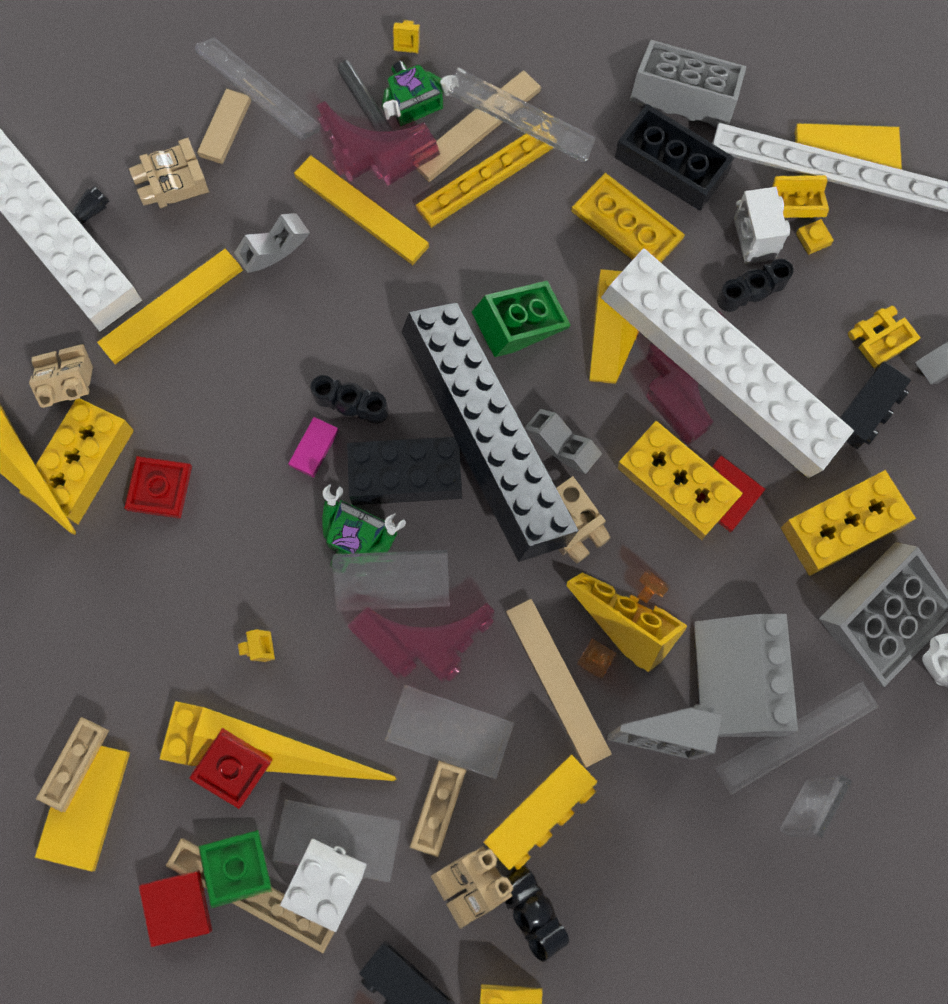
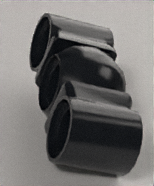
M780 258L774 260L771 264L764 265L762 270L758 268L749 269L742 276L726 281L717 299L718 306L726 312H733L740 306H746L749 301L753 303L760 302L774 292L782 291L793 275V265L790 261ZM774 273L781 274L783 278L777 277ZM750 283H756L760 288H755ZM727 293H732L737 298H731L727 295Z
M327 375L317 376L311 382V392L316 403L321 407L336 409L344 416L353 417L359 415L360 419H367L374 424L382 423L388 417L389 411L386 398L379 392H371L368 389L364 391L356 383L346 382L341 384L340 380H333ZM322 388L331 389L326 395L318 394ZM347 396L357 397L352 403L343 402ZM373 404H380L382 406L376 412L369 410Z
M522 866L519 870L515 869L505 876L510 881L513 890L511 892L512 897L504 901L507 909L514 907V921L522 931L529 933L524 938L528 941L531 952L538 960L545 962L569 944V936L565 928L559 923L557 917L551 919L552 910L549 902L542 895L536 893L540 888L537 886L533 874L528 868Z

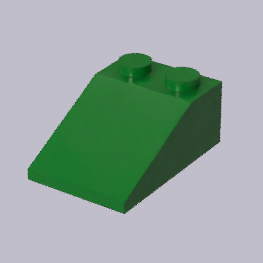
M548 281L485 295L471 311L494 358L517 352L571 326Z

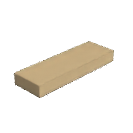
M226 89L198 149L199 157L220 164L224 163L251 103L249 95Z
M80 717L36 799L60 812H66L109 730L86 718Z
M438 761L410 848L439 857L467 770Z

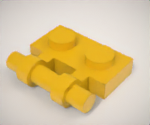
M893 305L886 309L881 308L874 313L873 317L867 321L862 320L858 322L848 332V337L852 341L859 337L865 339V342L858 348L874 369L884 361L890 360L916 344L921 339L905 317L895 322L892 317L898 312ZM878 325L885 328L878 334L873 330Z

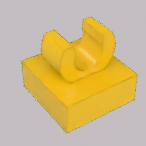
M404 20L403 23L395 22L393 27L394 51L418 53L420 48V25H414V21Z
M258 629L246 632L247 642L238 644L239 655L247 654L252 661L267 662L275 659L271 631Z

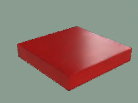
M136 456L124 509L131 512L181 519L192 465Z
M720 456L712 468L743 493L718 522V524L731 533L765 491V488L723 456ZM696 493V501L700 504L702 501L705 502L706 495L703 493L698 495Z
M222 728L189 779L240 809L271 764L272 758Z
M200 870L139 885L151 947L209 934L213 931Z

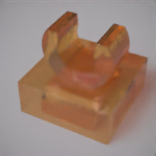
M647 569L639 579L645 587L637 597L647 604L654 593L662 598L670 586Z
M591 639L577 665L602 679L617 653Z

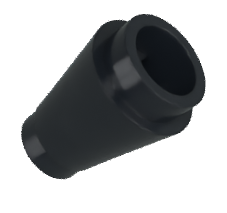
M93 186L90 190L87 188L71 213L83 224L106 209V205L110 201L101 191Z

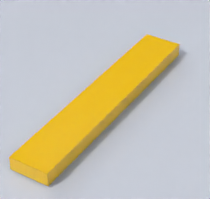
M540 124L416 204V210L432 228L555 148L556 142Z
M310 155L294 172L296 179L411 265H414L429 248V242Z
M225 248L97 343L116 365L242 272V267Z

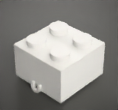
M777 187L745 191L742 199L736 202L738 209L734 216L744 263L775 260L783 248L786 238L790 235L789 222L784 219L783 198L779 197Z
M312 838L280 906L336 932L362 880L366 864L346 855V851L341 847L335 846L331 848Z

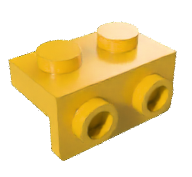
M776 176L772 187H777L779 197L783 198L784 218L827 217L829 207L824 192L828 181L827 176Z

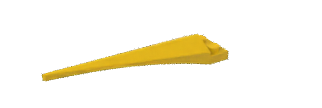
M0 404V474L67 531L76 535L75 529L44 481Z
M177 701L174 703L160 755L161 760L197 766L220 730L224 728L271 757L272 762L266 770L268 772L386 781L396 780V777L208 708Z

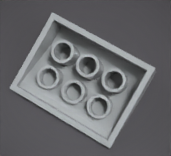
M650 40L636 75L630 101L636 102V104L642 107L648 104L667 114H679L688 120L707 122L716 128L719 123L729 125L747 66Z
M895 542L819 620L833 639L881 686L885 687L948 622V590L917 546Z
M754 614L695 621L694 636L699 705L711 707L714 714L722 715L718 737H786L797 732L798 724L787 614Z
M696 704L694 708L690 707L620 725L608 734L607 740L694 760L715 753L722 715L714 714L711 707Z

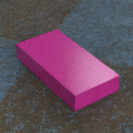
M313 417L288 465L314 478L339 432L338 428Z

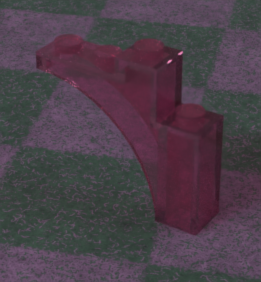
M326 101L317 105L321 115L317 118L325 132L330 130L332 134L329 139L334 146V149L331 151L336 159L332 161V164L339 175L345 174L349 182L372 169L377 179L383 178L388 186L441 155L436 140L424 122L399 131H371L359 128L343 120L329 107Z
M718 310L717 312L726 319V317ZM651 343L646 359L661 376L649 384L650 389L646 398L686 445L689 446L709 431L714 421L710 418L703 405L698 382L656 345Z
M485 603L477 611L457 622L439 627L420 628L392 622L380 616L368 606L347 627L396 679L401 675L404 678L416 668L417 665L414 662L418 659L442 683L446 679L449 682L452 681L462 669L459 666L462 664V659L456 653L458 651L461 653L465 652L474 642L472 637L479 630L484 633L494 623L492 617L495 610Z

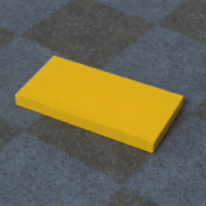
M797 123L795 127L796 143L902 170L899 127Z
M604 173L571 209V212L632 260L644 248L659 262H662L685 236L684 233L607 173Z
M105 746L100 747L66 812H60L50 806L35 858L88 871L96 870L130 752Z

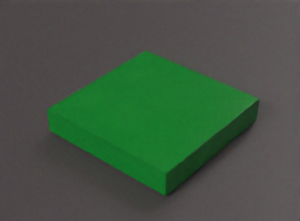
M259 830L199 846L211 908L272 891Z

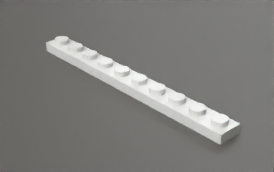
M722 123L717 125L713 144L736 158L806 176H827L829 182L948 212L947 181Z

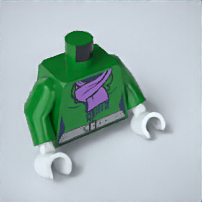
M399 61L391 67L393 75L387 79L388 88L384 90L382 109L386 120L389 119V116L396 115L401 127L443 109L442 92H444L445 96L450 95V90H458L459 87L453 75L440 78L429 71H425L419 65L407 69L404 62Z
M331 484L324 488L323 497L326 501L324 502L322 513V530L327 546L336 552L330 563L332 568L344 573L351 559L364 565L367 560L373 561L390 550L397 536L396 531L402 529L406 524L404 519L396 526L393 522L396 513L388 516L384 521L342 500L338 504L336 500L342 496L343 489L339 487L336 496L330 493Z

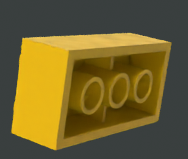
M80 398L74 401L36 464L37 469L68 520L78 525L134 432L124 419ZM22 491L19 492V493H20L21 495H23L25 498H27L28 500H30L31 502H33V501H32L29 497H27Z
M657 421L651 425L618 464V469L701 540L704 539L743 494ZM654 458L656 460L661 459L663 461V466H661L660 464L657 467L654 466ZM675 476L682 477L685 485L682 483L679 485L675 484ZM696 493L698 495L701 493L706 495L705 502L698 503L696 501Z
M884 470L789 519L781 527V530L806 572L811 576L903 528L916 519L887 471ZM820 532L824 533L826 537H822Z
M573 755L569 756L483 842L509 870L513 866L519 870L531 858L527 852L535 844L539 848L542 847L553 835L549 830L556 823L559 826L564 825L575 813L571 808L577 802L584 804L595 794L596 790L593 786L598 781Z

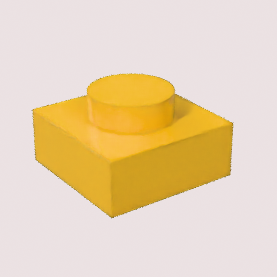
M822 219L803 226L796 232L808 255L831 246L834 241Z

